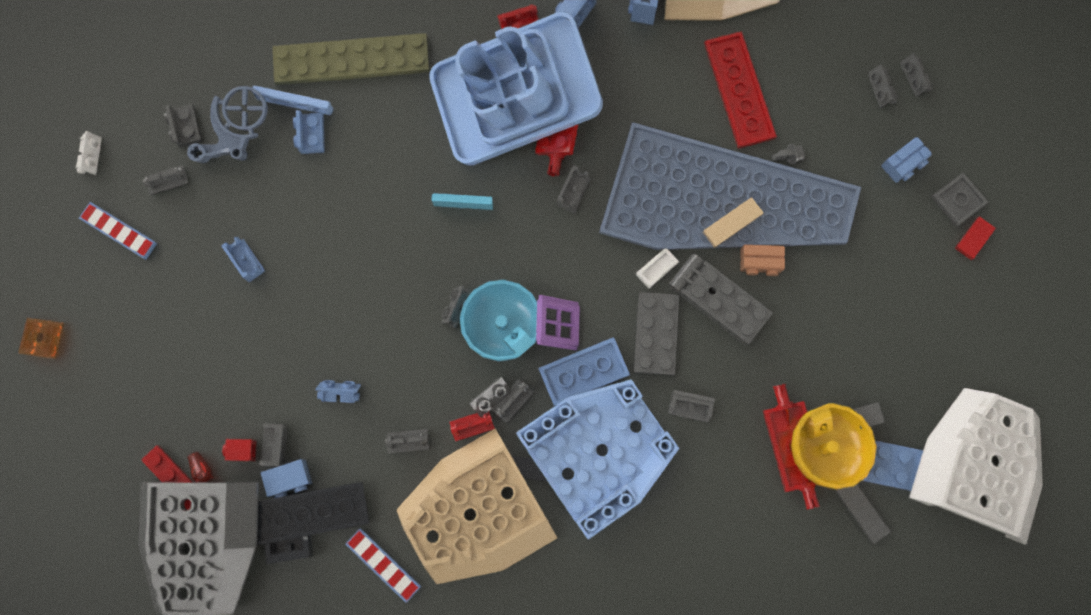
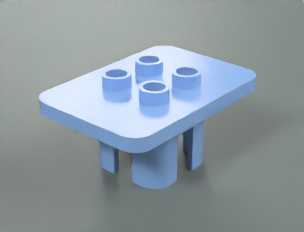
M558 12L519 29L515 27L503 28L495 32L497 38L481 45L476 40L467 43L458 50L456 55L442 60L433 66L430 71L431 86L453 155L458 161L465 165L478 164L590 120L600 113L603 107V99L578 26L571 15L565 12Z

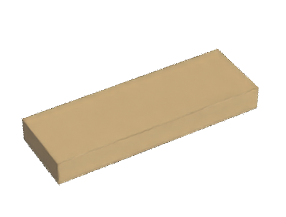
M751 197L706 228L703 234L712 246L716 248L759 218L764 212Z

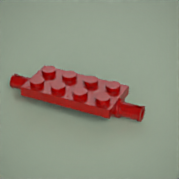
M578 124L537 140L535 153L546 155L550 158L548 175L555 177L556 174L558 177L560 175L561 161L564 160L566 155H573Z
M786 384L774 386L773 389L778 405H776V408L764 410L763 414L784 491L789 492L798 489L802 491L806 510L820 507L814 489L816 484L802 474L794 461L791 448L793 431L802 416L807 413L805 402H790Z

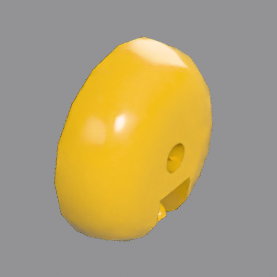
M826 404L808 411L802 416L793 431L791 448L794 461L802 474L816 485L831 489L854 486L867 477L875 463L876 443L873 431L865 419L849 407Z

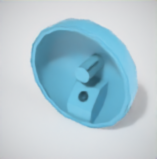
M507 280L486 282L474 289L465 300L460 315L461 332L469 347L481 357L498 362L519 358L536 343L537 301L533 294L519 283Z

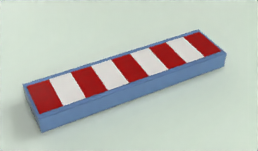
M91 202L79 217L85 223L145 260L157 245L150 238Z
M360 528L345 544L404 602L407 603L420 589L421 585L363 529Z

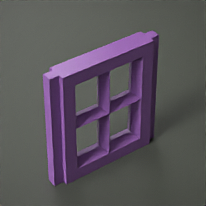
M539 295L536 323L537 345L577 350V346H579V302ZM546 308L556 309V321L546 319ZM561 311L570 312V323L561 322ZM546 323L555 324V336L545 334ZM561 326L570 327V338L560 337Z

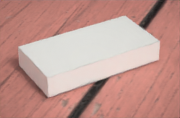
M663 249L640 269L636 276L650 289L672 270L679 261L668 249Z

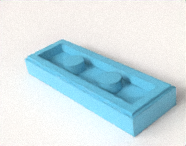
M432 194L433 206L493 210V200L491 197Z

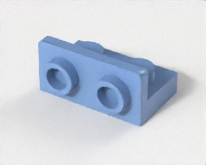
M297 110L296 117H293V126L296 129V136L293 138L295 148L301 154L324 153L323 114H302L300 110Z

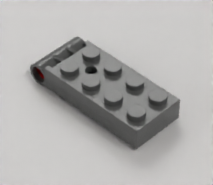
M692 254L668 284L670 289L679 294L745 347L750 344L773 314L768 308L707 261L704 262L696 254ZM708 289H712L714 295L709 294Z

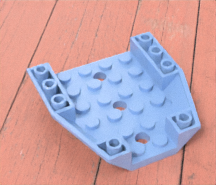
M632 380L568 397L516 433L587 539H590L638 505L679 450L667 431L664 432L642 400V394ZM632 421H638L641 424V430L638 433L631 431L630 424ZM599 444H604L607 447L608 452L605 456L597 454L596 448ZM565 468L573 470L574 476L572 479L565 480L563 478L562 471Z

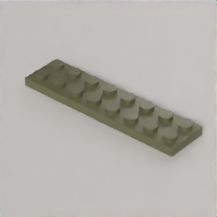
M422 33L273 46L274 83L276 85L427 73L430 72L427 35Z

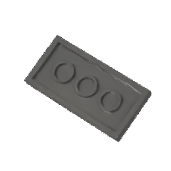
M638 293L633 373L675 375L679 295Z

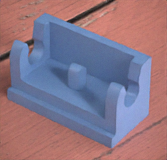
M234 237V243H224L221 246L241 276L250 282L264 273L265 269L244 239L241 240L239 237Z

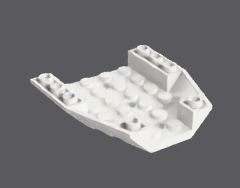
M964 388L927 438L909 498L928 506H939L1003 532L1006 534L1005 537L1026 545L1043 485L1040 418L1033 409L1000 395ZM1004 416L1010 419L1009 427H1006L1003 423ZM994 455L999 459L997 467L991 461ZM982 495L987 498V505L985 507L980 504Z

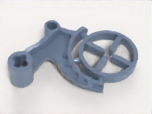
M239 86L230 90L223 100L214 96L211 104L210 118L219 141L214 145L197 143L190 145L187 150L188 157L195 162L206 163L210 158H218L230 154L233 158L244 161L247 158L246 148L249 139L258 137V133H254L253 129L259 127L267 116V103L263 95L254 88ZM239 91H242V104L244 106L248 105V91L256 93L261 99L262 106L247 107L249 111H262L259 120L251 126H248V113L245 111L242 112V127L235 125L228 116L227 111L243 110L240 106H227L230 98ZM219 104L222 105V113L227 121L225 125L219 115ZM233 126L236 129L248 131L249 134H235L228 130V128ZM202 151V155H199L198 157L196 155L197 152Z

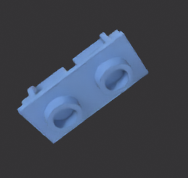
M324 380L316 387V390H320L317 393V399H321L322 402H336L337 395H340V402L355 403V401L360 399V393L356 392H358L361 384H355L353 381L335 383L333 380Z

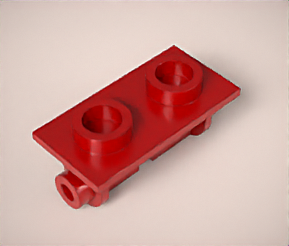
M534 5L497 16L501 29L512 27L516 22H520L521 27H524L539 20L537 8Z
M489 411L483 414L482 417L475 413L450 421V428L455 442L495 429Z

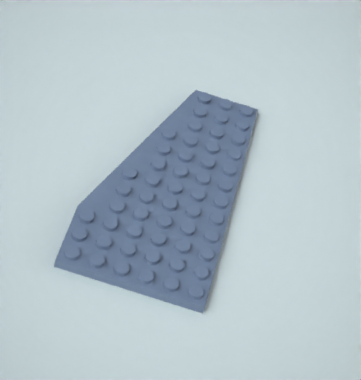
M632 122L599 233L655 250L714 248L703 234V231L752 197L764 212L763 215L716 248H740L744 244L771 246L843 245L847 243L861 187Z

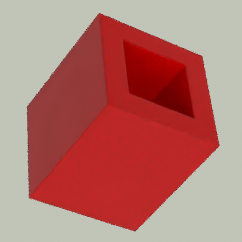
M226 439V444L222 448V454L225 456L226 461L255 462L257 441L251 439Z

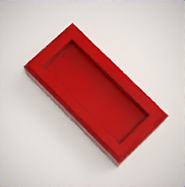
M980 216L977 217L955 249L970 260L974 259L996 228Z

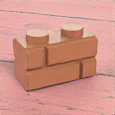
M744 244L740 253V271L746 272V275H758V272H764L767 276H778L785 268V247Z

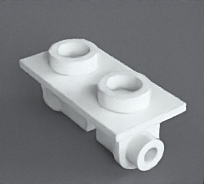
M85 131L83 137H80L79 152L82 154L78 155L75 168L78 173L85 174V172L96 175L102 138Z

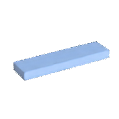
M253 85V88L263 95L266 102L332 115L333 107L329 101ZM252 92L256 99L261 101L259 96L256 93Z

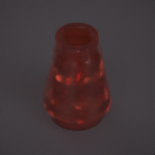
M193 452L187 456L193 481L205 483L212 479L213 470L199 452Z

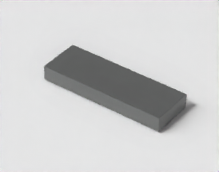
M857 484L834 490L872 544L891 532Z

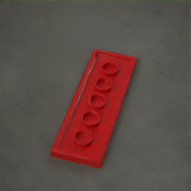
M742 31L706 40L704 42L706 52L738 149L776 139L777 136Z

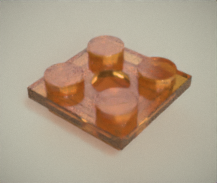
M27 318L18 353L56 359L64 323ZM43 333V340L37 343V335Z

